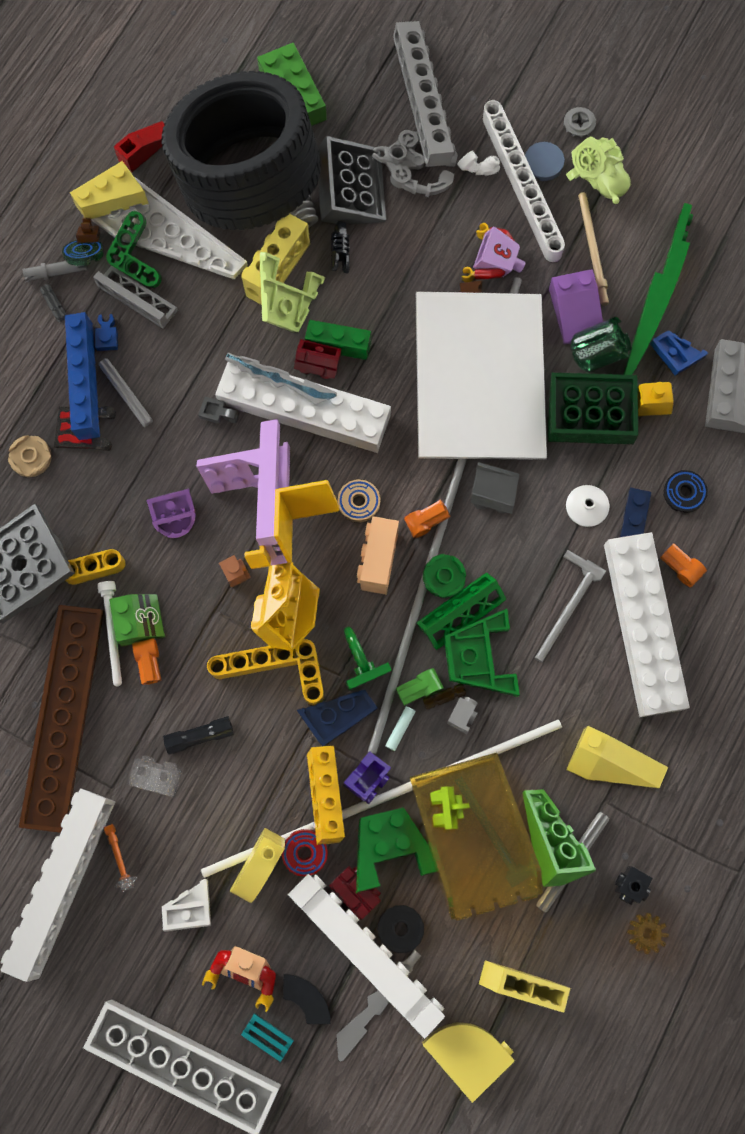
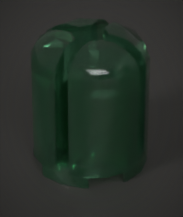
M614 316L581 330L572 337V355L574 361L582 370L593 372L630 357L628 355V351L632 350L628 333L624 334L618 324L621 323V320L618 317Z

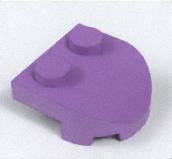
M189 488L147 499L152 524L158 532L169 538H178L190 531L195 522L196 512Z

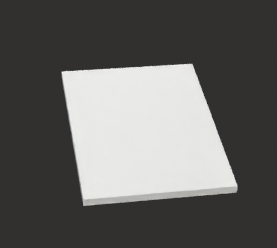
M416 292L418 458L545 460L547 458L541 294Z

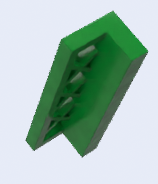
M485 573L416 622V624L427 635L432 646L438 650L445 645L444 637L475 623L507 599L497 580L488 573ZM495 590L499 597L492 602L487 601L489 594ZM480 604L478 612L469 614L473 605ZM457 617H462L461 624L457 627H452L453 620ZM439 630H445L443 637L436 641L433 634Z

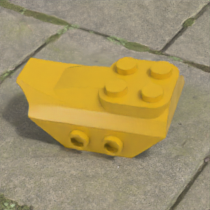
M293 562L269 566L264 594L256 597L251 628L257 636L270 647L282 650H294L315 627L320 589L293 565Z

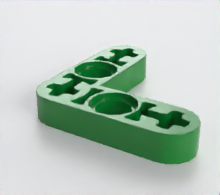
M132 211L126 216L107 252L106 260L111 266L150 288H156L162 281L160 272L131 256L147 224L143 214ZM133 218H135V219L138 218V220L140 221V224H139V225H138V224H135V225H134V222H132V219H133ZM129 227L136 231L135 234L127 230V228ZM125 234L131 236V242L128 245L122 244V237ZM118 245H119L121 248L126 249V251L123 252L122 250L118 249V248H117ZM119 254L120 261H115L113 255ZM137 262L139 270L132 274L129 271V266L131 263ZM146 272L153 275L156 279L154 282H149V279L142 274Z

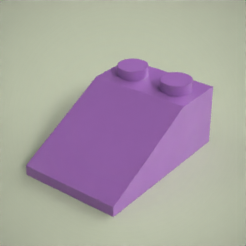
M593 269L552 277L549 291L564 345L605 336L598 287Z

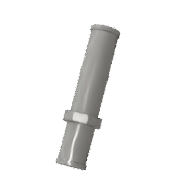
M85 258L47 265L41 263V266L23 268V275L26 282L41 278L47 280L52 276L86 271L87 265Z

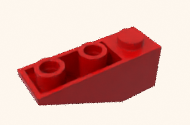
M163 121L129 133L114 146L118 160L120 162L123 161L130 172L136 170L162 147V130L165 124Z

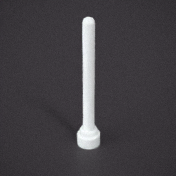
M104 581L98 583V593H101V597H104L112 678L114 686L118 687L122 684L118 643L116 642L109 601L114 596L116 584L115 581Z

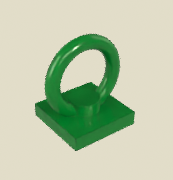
M351 627L344 629L345 638L358 666L354 669L357 676L345 682L348 690L392 671L389 663L376 668L373 661L368 663Z

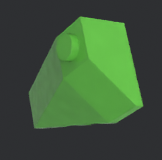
M544 789L525 790L523 798L534 859L543 886L565 885L593 873L596 869L583 842L579 844L572 834L574 830L570 825L566 826L560 818V811Z

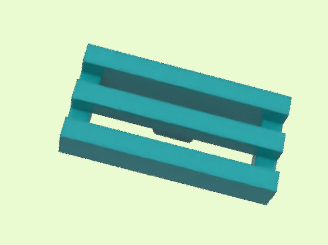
M254 1013L241 1034L279 1062L282 1061L294 1039L256 1013ZM255 1021L286 1041V1045L284 1046L253 1025ZM252 1030L253 1032L267 1040L269 1043L280 1049L282 1052L279 1054L278 1052L270 1048L268 1045H266L265 1043L251 1035L249 1031Z

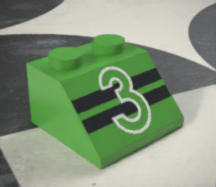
M130 594L109 599L116 642L121 646L165 637L157 594Z

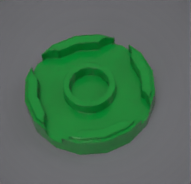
M440 554L431 558L425 564L423 582L431 594L440 598H449L458 594L465 585L466 570L463 563L457 557Z

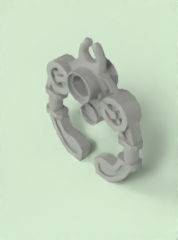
M404 130L399 134L398 141L391 146L374 148L373 151L375 153H373L372 157L387 165L391 172L390 179L394 187L403 188L412 194L421 193L425 194V197H429L430 195L442 193L452 186L454 173L444 170L439 175L438 182L428 183L427 186L419 185L418 180L411 179L410 169H421L425 162L424 156L414 151L417 144H421L418 131ZM455 150V156H452V160H451L450 165H445V166H455V165H456L457 156H458L456 150ZM382 151L385 153V156L379 157L376 153Z

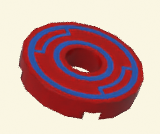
M301 829L294 831L287 837L285 849L282 852V859L290 872L297 876L306 877L307 874L314 875L323 868L327 861L328 850L326 844L317 845L315 831ZM304 846L311 850V855L306 859L300 858L298 855L299 849Z

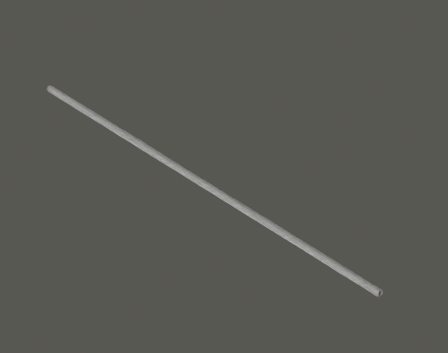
M514 278L509 294H518L522 279ZM458 459L444 503L449 514L451 513L467 459ZM448 519L437 525L426 563L438 555ZM423 574L369 745L368 752L370 751L373 754L377 753L427 591L423 582Z

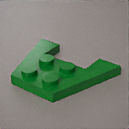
M507 608L444 637L449 681L512 696H520L517 674L495 675L489 633L508 632L510 630Z
M404 807L359 819L356 893L380 887L374 864L415 854L421 876L444 870V867Z

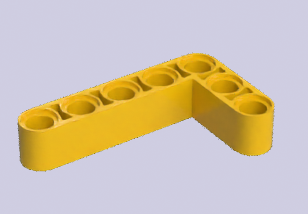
M303 639L294 650H287L290 652V656L286 660L278 658L279 653L283 651L282 649L265 646L211 657L207 663L208 672L216 679L298 665L303 696L306 702L314 706L322 703L324 700V690L314 643L308 639ZM304 646L312 648V652L307 656L300 654V650ZM265 654L268 656L266 663H257L259 655ZM238 659L246 660L243 668L235 667V662ZM216 663H223L224 668L221 672H213V667ZM307 668H314L316 673L313 677L308 678L304 676V671ZM312 689H317L320 692L319 697L315 700L308 698V693Z

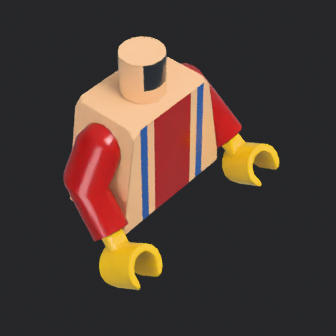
M236 946L231 950L219 951L210 970L206 972L202 985L204 986L205 982H211L213 984L211 989L213 990L221 973L261 990L262 994L255 1006L258 1009L260 1004H263L266 1007L265 1012H267L274 1001L272 993L276 980L275 971L271 969L268 961Z

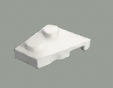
M207 879L201 880L198 885L189 891L186 890L177 899L171 900L162 906L163 931L211 926Z

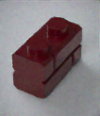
M300 339L296 351L294 369L299 370L303 374L312 373L320 375L324 379H335L342 349Z
M348 866L329 886L351 911L362 920L381 901L379 898L381 893L377 888L356 893L357 866L353 869Z

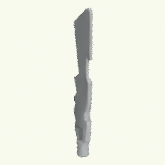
M414 949L409 957L401 963L411 973L414 964L421 955ZM379 990L367 996L368 1007L337 1033L339 1061H343L368 1030L364 1027L372 1017L380 1015L388 1005L389 1001Z

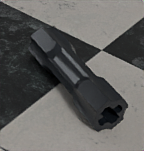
M227 716L187 731H177L164 735L163 741L168 755L184 751L194 745L233 736L234 732L230 718Z

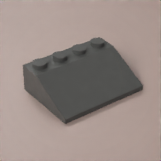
M326 136L320 143L318 150L321 157V173L319 174L318 183L321 221L333 224L338 222L363 224L386 221L382 163L372 157L373 153H375L373 150L376 147ZM381 151L377 152L376 154L381 157Z

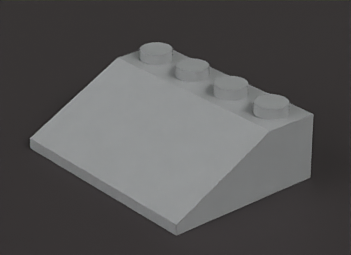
M721 339L714 350L705 427L745 433V343Z

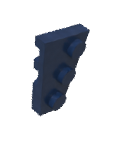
M361 690L331 701L298 709L297 712L320 745L326 746L376 711L378 707L366 690Z

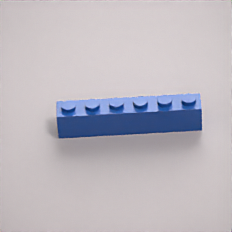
M85 312L65 315L71 431L79 440L100 437L93 323Z

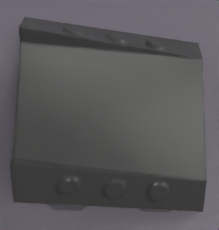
M478 462L471 503L477 509L484 510L488 507L495 509L499 513L512 514L519 473Z

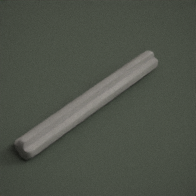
M599 812L579 840V844L583 842L589 851L608 823V816ZM565 885L547 887L536 906L543 912H547Z

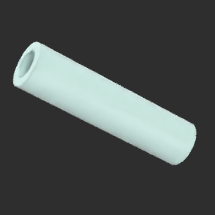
M407 706L405 707L385 747L392 751L396 750L416 712L415 710Z

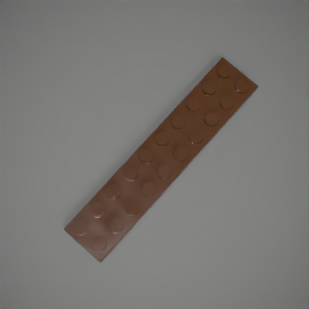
M59 605L19 828L61 833L63 829L61 827L62 820L66 814L70 813L104 611L101 609Z

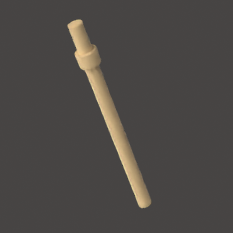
M583 192L578 197L600 303L602 306L609 304L607 295L608 285L607 280L603 276L587 194Z

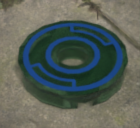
M74 240L63 247L62 255L63 259L70 265L85 266L94 259L95 262L99 261L104 255V248L100 241L77 243V240Z

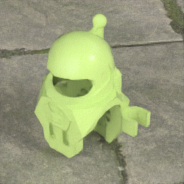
M588 137L571 151L575 168L570 170L566 176L570 181L581 176V178L590 182L593 189H597L604 197L613 199V203L618 204L619 198L626 194L631 185L630 177L623 168L622 161L624 158L620 147L616 146L617 144L613 138L608 140V138L602 137L597 140L593 137Z

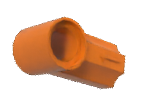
M439 500L422 511L417 510L408 514L404 520L413 538H419L427 534L433 526L450 518V514L443 501Z
M674 543L660 557L677 573L679 580L688 587H693L707 572L705 566L695 558L691 559Z
M156 639L132 643L133 654L136 662H138L141 684L150 685L160 682L161 675L157 659L159 657V650Z

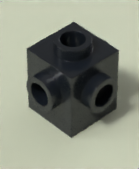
M628 866L625 873L621 872L617 877L615 892L621 894L619 899L630 905L633 902L641 903V901H646L651 889L648 887L653 878L633 866ZM632 883L634 884V890L631 889Z

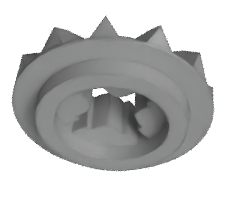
M583 107L569 110L564 118L566 132L572 133V136L578 135L581 138L584 135L589 136L596 125L594 114ZM578 117H579V120L581 121V123H583V124H582V127H580V126L576 123L577 120H578Z

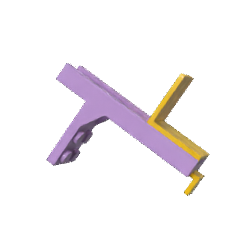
M278 419L261 422L260 448L197 460V468L211 494L251 486L258 488L256 540L260 550L245 552L244 556L251 569L292 562L293 519L339 511L338 502L328 480L289 487L290 446L288 442H284L283 446H279L280 424ZM249 465L259 467V475H253Z

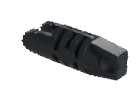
M338 222L334 227V232L331 233V271H337L338 261H342V272L348 274L350 270L349 235H347L346 223Z

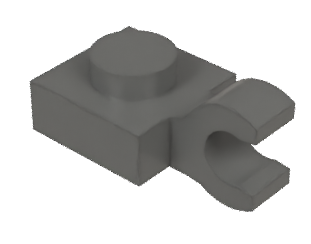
M209 397L204 398L198 414L200 419L220 424L221 418L236 424L239 415H236L237 411L225 408L226 403L224 401Z

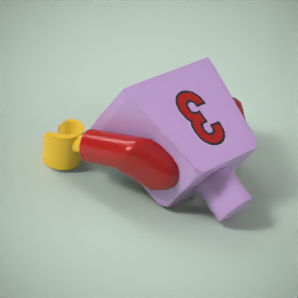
M481 223L480 230H477L476 233L477 237L483 240L473 266L475 271H472L470 267H465L463 273H469L470 275L462 276V280L464 282H471L474 277L475 279L502 278L510 273L512 269L520 273L525 266V261L517 258L520 249L519 244L514 241L508 230L490 227L489 229L486 223Z

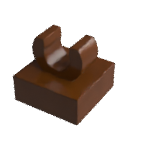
M83 218V223L79 226L76 234L77 243L98 242L101 233L100 227L92 226L91 218Z

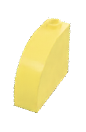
M264 828L233 883L230 892L252 903L284 851L285 838Z
M486 960L479 981L480 985L497 993L563 1013L565 1012L570 992L569 987Z
M470 1023L445 1025L435 1030L422 1042L427 1051L472 1103L515 1061L511 1057L514 1052L505 1041L500 1044L488 1031Z

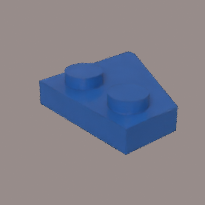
M670 331L664 332L650 343L675 376L704 359L708 354L704 349L700 352L691 347V342L679 338Z

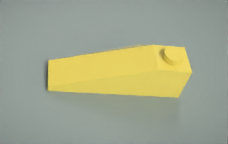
M587 726L582 732L566 770L587 780L660 788L668 767L617 739Z

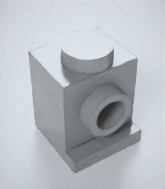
M460 697L447 724L467 734L470 727L466 726L467 723L472 725L477 715V712L474 711L477 702L469 697H465V699Z

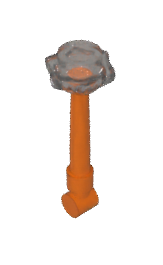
M113 824L104 827V831L108 836L109 845L112 847L121 874L115 888L127 891L135 887L134 883L138 879L126 873L118 846V838L115 835V827Z

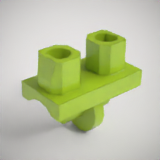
M454 786L441 787V790L431 792L432 805L443 804V813L433 814L434 827H445V830L458 829L457 819L464 818L463 809L470 808L469 803L463 804L462 795H454Z

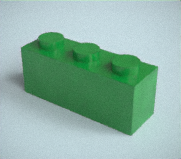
M309 319L305 340L342 349V356L367 360L371 345V331Z

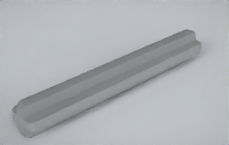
M105 358L100 361V368L142 426L147 427L153 422L152 418L109 359Z

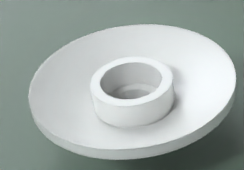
M583 485L575 488L569 494L566 502V510L569 517L576 524L584 527H593L602 523L607 517L610 508L606 494L601 489L592 485ZM591 501L593 506L589 507L585 502Z

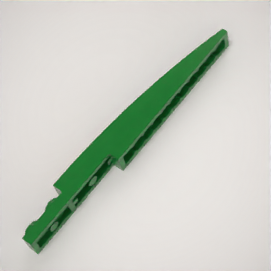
M684 203L681 209L662 274L655 272L651 280L623 375L634 374L655 334L675 289L690 244L685 242L688 231H685V228L690 226L693 214L690 213L691 204Z

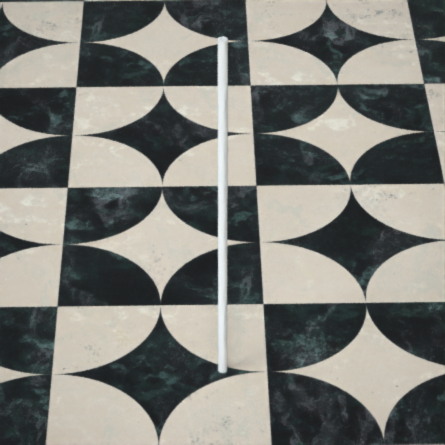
M559 720L553 721L375 796L370 804L363 801L343 809V820L562 728ZM312 822L301 828L281 835V837L285 838L286 841L287 837H289V835L292 834L294 831L301 829H309L315 831V824L314 822ZM253 848L201 869L203 877H208L246 861Z

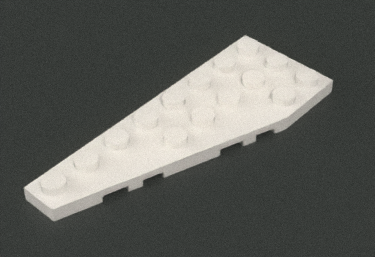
M137 178L135 179L144 190L149 204L142 205L141 203L130 206V209L127 210L122 208L111 211L109 215L91 219L115 238L126 216L132 211H137L145 216L147 222L136 244L138 247L234 280L248 265L245 259ZM135 218L132 219V222H134V225H135V224H138V225L140 224V221L138 220V218H137V219H135ZM129 227L127 228V230L135 234L136 231ZM125 234L122 237V241L130 243L131 236Z

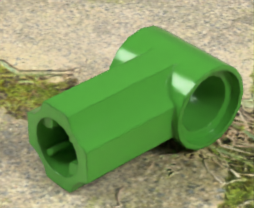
M431 668L417 675L415 679L396 688V691L405 706L424 696L434 695L443 690L444 687L435 669Z

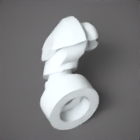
M473 150L457 163L462 171L476 173L475 175L488 176L500 170V160L498 157L489 156L478 164V157Z

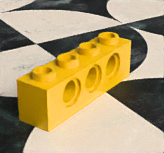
M334 746L311 747L307 753L316 842L317 845L340 843L345 834Z

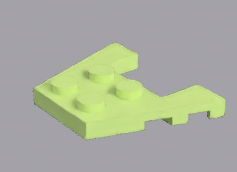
M260 252L262 321L291 332H299L309 312L308 307L312 299L316 298L318 294L317 289L320 284H323L325 277L314 272H306L303 291L276 280L279 257L267 252Z

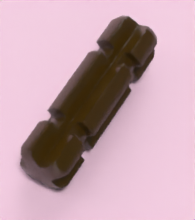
M458 684L453 689L450 687L435 693L434 696H427L423 699L424 706L429 710L437 704L439 706L454 700L455 697L465 696L466 689L463 684Z

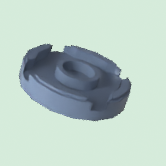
M535 143L525 153L534 177L540 179L539 181L553 180L559 176L563 169L565 160L563 152L552 143Z

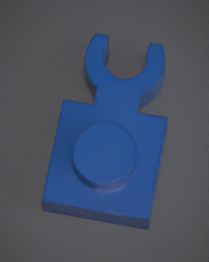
M112 314L109 315L110 319L107 322H103L102 315L98 316L101 328H95V348L97 351L118 350V330L116 327H113L115 319Z

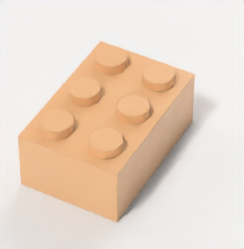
M372 516V522H367L365 541L367 544L363 543L361 551V562H363V565H359L357 571V583H360L361 590L387 595L398 538L399 521Z

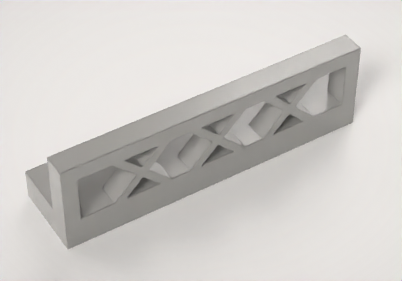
M110 266L105 274L98 271L93 277L99 288L163 329L178 311L176 306L113 266ZM113 273L119 277L120 283L110 279ZM134 286L136 293L133 294L124 287ZM141 297H151L153 304L147 303ZM167 307L170 310L165 316V314L157 308Z

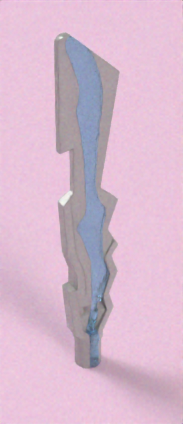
M229 352L226 355L225 360L237 365L241 372L249 373L252 378L261 379L262 382L270 381L276 388L286 385L314 404H319L337 396V393L333 390L306 379L304 383L291 378L289 372L272 366L261 365L258 360L245 356L239 357Z

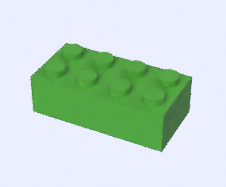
M294 43L257 57L259 71L278 75L291 82L299 90L304 99L311 126L327 120L326 105Z

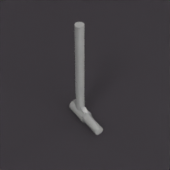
M569 550L566 551L563 557L581 567L585 577L535 656V659L539 662H543L591 582L600 581L606 570L588 559L586 561Z

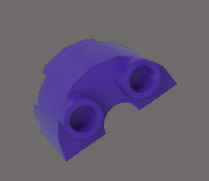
M369 751L358 767L345 780L343 786L362 801L370 804L377 795L374 792L378 786L383 788L390 779L387 774L391 767Z

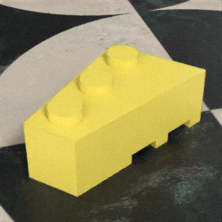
M123 161L70 192L75 205L84 218L94 219L109 215L111 211L122 208L127 210L130 209V206L141 203L142 205L149 204L144 190Z

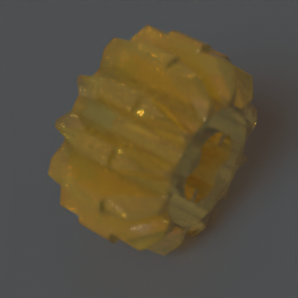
M646 913L645 918L641 914L636 915L638 923L632 920L629 922L631 926L635 927L634 930H627V934L634 935L629 940V943H637L636 951H641L644 947V953L647 955L650 954L651 949L654 953H658L659 948L657 944L665 947L666 943L661 938L669 936L668 933L661 932V930L667 927L666 924L661 923L658 925L660 917L655 916L652 919L651 913ZM645 928L652 930V934H649L652 936L650 939L643 936V933H646L644 931Z

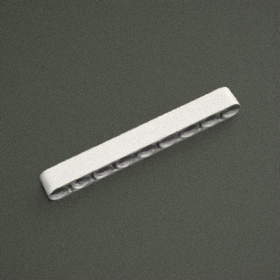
M490 100L484 106L483 123L544 257L549 262H557L563 254L564 239L502 105L496 100Z

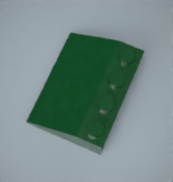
M551 372L548 442L634 445L638 437L637 375Z

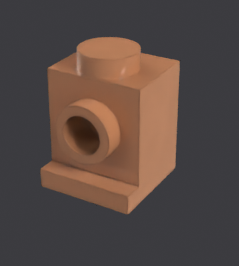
M235 555L219 562L231 588L251 578L242 559L237 560Z

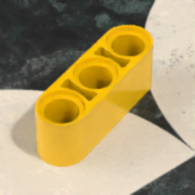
M109 549L68 560L72 569H75V574L65 581L68 584L74 585L119 573L125 568V559L117 550ZM118 557V562L115 565H109L112 558ZM97 563L95 570L88 571L90 564Z

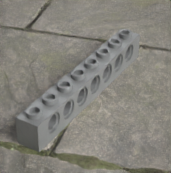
M419 21L397 22L393 38L426 166L450 165L452 156H455V145L451 143V130L446 124V111L442 109V96L438 94L437 78L433 75V63L429 60V47L425 45L424 30H421Z

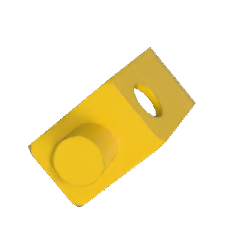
M670 382L643 383L638 386V416L672 414L673 393Z

